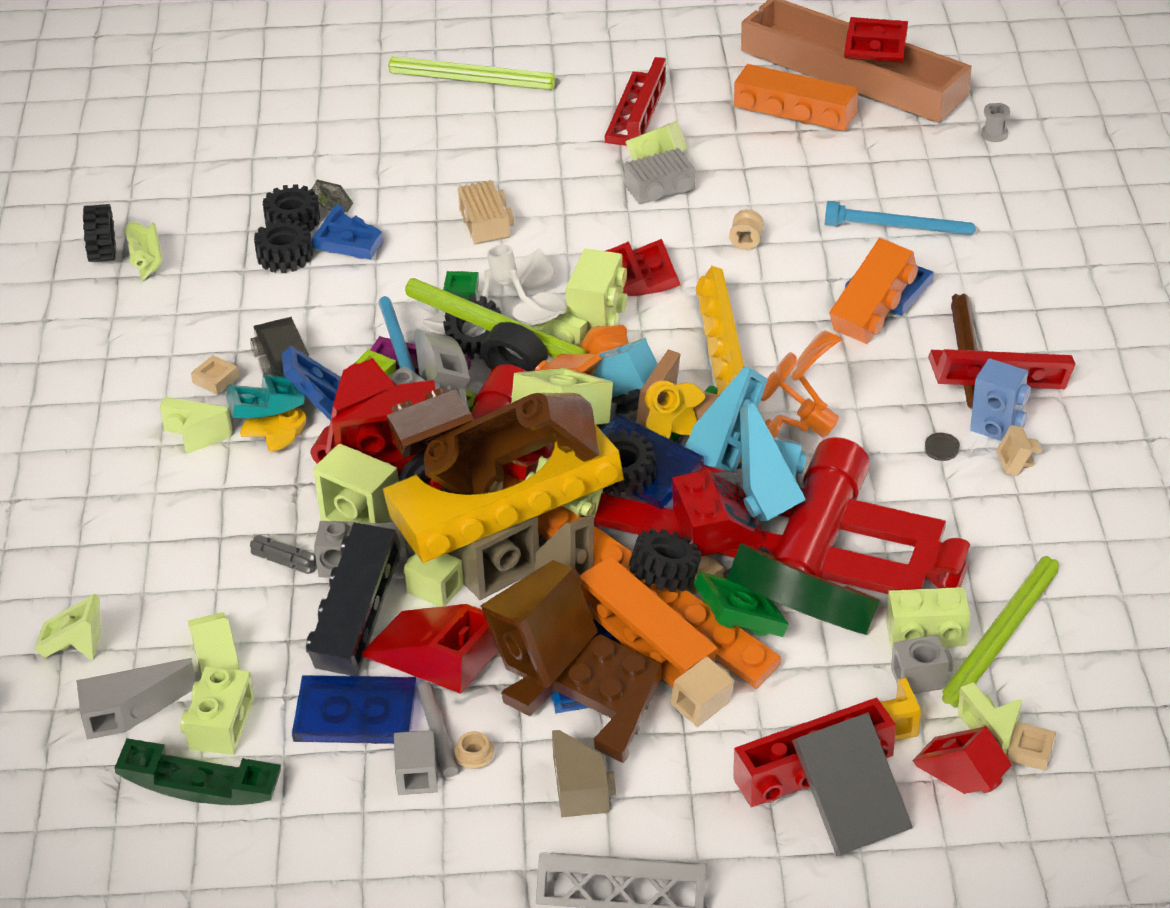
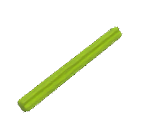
M392 56L388 63L389 72L394 74L553 90L555 86V74L547 72Z
M410 278L405 286L404 291L408 297L491 331L500 322H513L522 325L541 339L547 349V355L552 358L559 354H586V351L578 346L416 278Z
M1049 556L1041 557L942 690V701L945 704H950L953 708L958 707L960 687L973 682L976 684L1058 573L1059 562L1056 559H1051Z

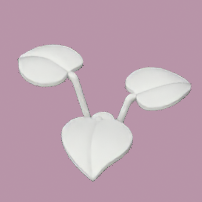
M496 245L487 251L490 269L484 270L485 283L482 296L487 298V301L491 279L493 278L498 284L508 287L515 286L523 302L512 310L513 319L525 325L541 324L567 312L565 301L556 294L541 292L532 298H528L524 293L522 285L525 287H535L548 282L554 277V266L545 257L540 248L515 263L513 248L510 245ZM441 311L431 318L422 319L423 324L432 332L446 335L443 321H446L444 316L446 312ZM466 321L462 326V332L467 335L480 327Z

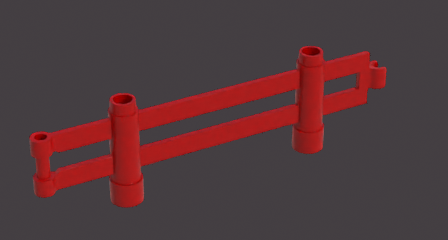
M508 364L493 368L474 399V407L470 412L473 420L510 404L512 401L514 373L527 371ZM329 426L323 429L310 450L311 457L317 464L327 455L325 451ZM841 437L824 439L816 447L803 478L804 486L803 488L799 487L806 500L779 514V516L789 518L783 534L780 535L761 530L764 536V543L751 545V547L756 549L765 546L771 555L776 556L775 559L820 578L885 594L896 590L923 589L926 580L932 581L937 588L961 587L968 569L965 559L970 547V543L961 538H949L941 542L946 528V520L856 500L869 471L870 459L860 445ZM655 455L657 475L655 479L652 478L653 484L651 486L672 491V477L709 470L712 473L724 472L726 470ZM629 459L620 460L622 468L636 462ZM397 466L398 477L404 466ZM429 477L424 481L427 485L438 490L443 487ZM604 493L601 494L596 516L594 517V525L641 535V532L645 530L649 533L650 529H656L660 533L661 529H666L668 534L673 535V532H677L680 534L679 538L683 539L685 537L673 509L621 497L617 498ZM844 530L915 548L909 564H904L833 546L839 531ZM738 549L716 554L735 558Z

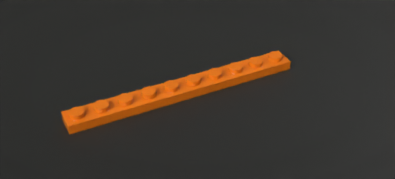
M504 473L505 480L503 481L502 490L524 480ZM559 506L537 516L538 534L548 541L564 524L582 517H578L569 509ZM594 526L593 566L611 555L621 565L626 566L630 570L629 561L632 552ZM640 580L645 585L646 580ZM652 584L651 587L647 586L653 589L673 610L681 613L687 622L701 634L706 635L718 647L715 657L717 662L755 689L781 665L780 655L740 627L727 628L719 624L708 605L687 590L680 591L677 588L676 592H669L666 587H664L663 591L657 590V585Z

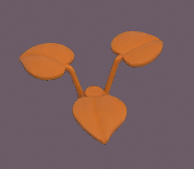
M826 330L821 331L804 349L798 360L795 354L789 352L779 362L777 369L767 377L768 380L761 401L769 399L780 386L801 404L797 411L800 421L777 415L773 420L768 419L765 421L773 437L779 432L782 423L798 427L804 432L809 428L821 438L826 437L837 424L839 416L827 407L828 404L821 400L803 374L826 351L838 342L843 341L838 335ZM793 369L791 378L794 381L799 379L814 401L810 398L805 400L785 383L784 379Z

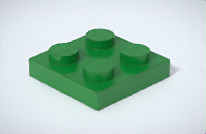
M699 571L694 585L702 596L703 602L708 605L719 624L727 628H735L736 626L747 628L760 636H767L768 634L784 636L789 623L772 600L728 578Z

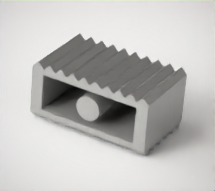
M678 147L675 150L671 149L669 152L666 150L658 155L654 154L653 156L649 155L647 158H638L636 161L632 159L631 162L626 161L624 164L625 187L630 191V194L633 195L638 204L656 201L660 198L695 189V167Z

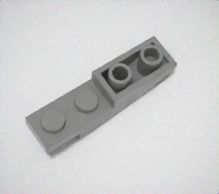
M416 328L414 338L420 377L426 379V381L434 380L436 389L445 387L447 392L455 389L468 408L465 388L470 380L461 347L455 339L448 335Z

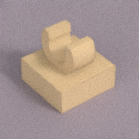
M1010 425L996 450L1005 474L1018 476L1023 467L1029 468L1034 466L1035 463L1030 455L1031 453L1041 454L1042 452L1038 440L1028 439L1023 427Z

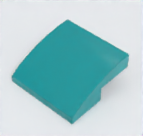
M263 375L261 388L228 385L226 394L233 418H259L280 414L303 405L305 398L303 393L286 377Z

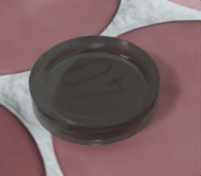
M934 433L926 438L924 450L932 459L948 461L959 454L960 443L951 434Z

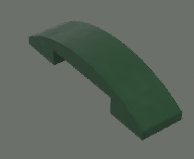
M740 543L728 573V579L803 614L864 635L867 634L880 599L846 585L842 587L775 559L776 556Z
M126 738L114 769L115 773L124 779L170 797L216 805H249L271 801L281 772V765L242 758L240 766L233 767L166 755L165 744Z

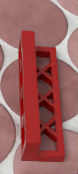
M654 57L648 73L632 71L605 133V143L627 146L625 141L646 132L666 84V58ZM636 83H643V86L639 87ZM637 98L635 103L630 101ZM630 114L627 120L623 117ZM627 130V135L615 134L617 132Z
M931 349L928 355L937 383L975 386L976 377L990 358L1028 370L1026 385L1031 388L1066 389L1076 365L1072 355Z

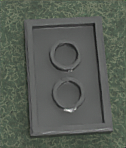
M869 713L792 740L836 857L913 828Z

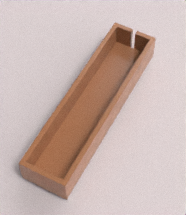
M767 0L759 7V11L755 10L741 23V51L751 54L756 58L776 63L781 67L801 72L803 75L858 87V94L875 99L877 102L900 108L902 111L925 117L929 121L940 123L969 96L972 65L906 43L903 62L844 58L849 22L786 0Z

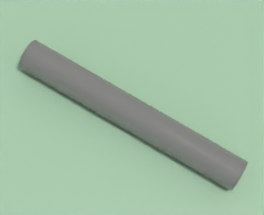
M423 682L418 685L417 689L429 730H434L435 749L444 777H453L458 773V768L435 692L430 682Z

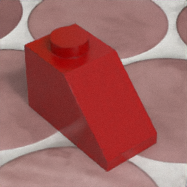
M987 726L936 736L912 760L916 767L963 794L993 791L1002 783L1003 779L1001 777L1012 766Z

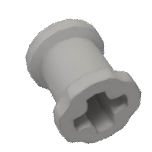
M989 103L984 107L986 122L982 128L981 135L985 140L1002 142L1008 138L1006 122L1011 112L1009 106L1003 103Z

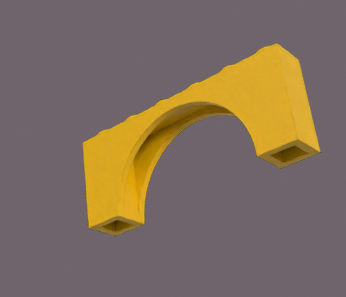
M595 424L599 456L583 462L575 456L573 450L565 453L558 448L557 441L553 442V453L538 472L523 482L503 490L476 495L447 493L427 485L415 475L383 488L390 518L422 563H425L624 480L619 450Z

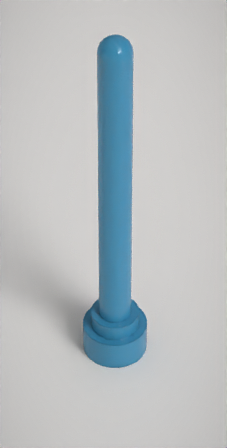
M827 200L824 225L837 227V224H844V221L967 235L974 234L976 231V226L972 222L845 209L846 205H840L838 201Z
M383 296L379 299V307L400 368L406 366L416 373L392 301L389 297Z

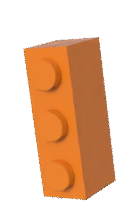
M879 237L830 310L829 314L833 329L868 345L874 334L877 335L882 330L885 317L889 311L895 309L899 304L901 293L906 285L911 284L916 278L918 267L916 266L914 251Z

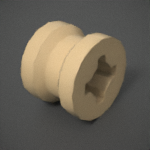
M747 209L736 213L729 232L731 243L745 250L756 247L760 242L761 232L764 227L762 216L753 210Z

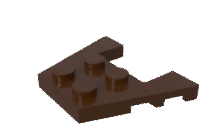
M600 634L591 639L549 687L544 688L523 678L505 688L501 692L504 704L531 716L554 692H559L611 718L607 725L593 738L595 750L624 763L629 756V746L634 734L637 735L640 730L639 723L645 710H648L663 675L662 663Z

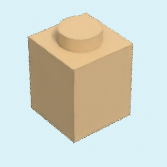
M706 656L674 681L670 704L698 728L730 703L735 680L724 667L717 665Z

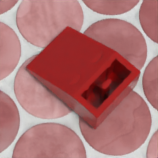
M469 604L401 611L364 649L362 657L461 694L498 653V648L482 609Z

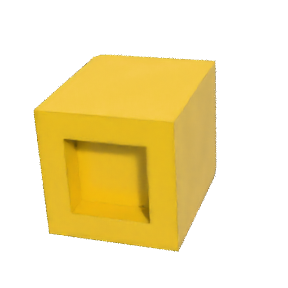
M907 678L898 679L896 699L881 701L886 711L896 723L895 741L917 737L919 735L921 709Z

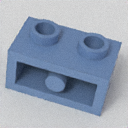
M990 358L987 360L975 380L970 431L1002 441L1010 425L1024 428L1027 412H1024L1023 408L1028 401L1031 387L1026 385L1028 370Z

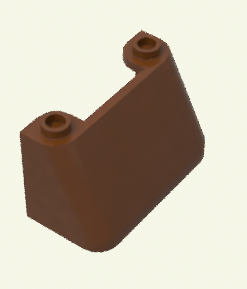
M577 393L530 394L433 439L427 446L424 454L425 474L453 494L476 495L488 493L495 481L500 483L505 480L504 464L556 441L558 448L563 452L568 453L573 450L575 456L581 461L590 460L599 456L591 403Z

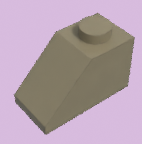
M585 516L564 524L536 552L535 571L552 560L572 566L579 575L592 568L594 561V517Z
M552 730L553 761L561 818L609 813V796L616 795L614 772H606L604 756L563 731Z

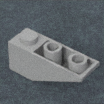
M192 658L76 680L80 714L86 739L126 732L190 693L196 682Z

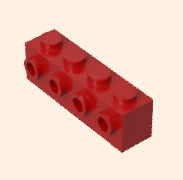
M877 697L735 747L733 780L750 807L765 802H773L784 795L810 788L792 740L869 713L887 759L894 755L896 723Z

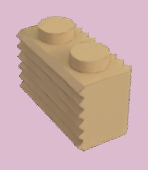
M492 180L488 182L483 181L482 183L477 182L476 184L471 183L470 186L466 184L464 187L460 185L457 188L459 211L470 233L473 244L510 237V226H514V216L511 207L506 208L503 190L497 191Z

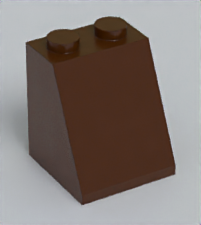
M552 560L480 605L506 670L544 688L554 683L598 633L593 621L595 616L594 610L585 599L580 587L582 586V579L572 566Z

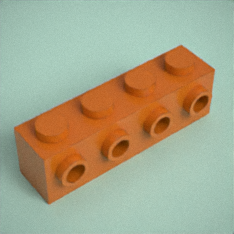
M747 64L734 82V107L743 108L747 111L761 112L777 118H788L804 124H815L828 127L831 130L846 131L857 113L858 87Z
M611 555L580 575L582 579V586L580 587L585 599L594 610V619L624 646L662 663L663 675L661 678L672 688L677 678L706 656L713 662L715 661L718 647L706 635L701 634L687 622L681 613L673 610L653 589L644 585L626 566L621 565Z

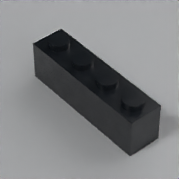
M354 522L349 536H344L341 543L340 562L338 567H333L330 574V590L327 598H323L318 607L316 629L309 633L306 641V652L309 653L315 669L358 677L364 660L362 652L369 645L402 549L396 530Z

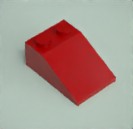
M434 380L399 384L331 418L335 447L340 443L382 462H387L394 467L406 465L414 456L402 460L387 422V415L393 413L391 408L399 403L411 400L412 404L415 405L425 401V395L436 390Z

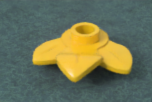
M660 380L654 382L648 388L645 402L650 411L646 419V429L650 438L657 445L664 446L671 432L680 435H691L693 426L697 423L693 408L705 399L704 393L698 386L689 382L674 385L671 382ZM664 392L665 400L659 404L657 397L659 393Z
M296 407L272 416L249 418L242 425L240 435L241 437H266L268 451L275 452L295 441L296 436L304 429L306 414L303 410Z

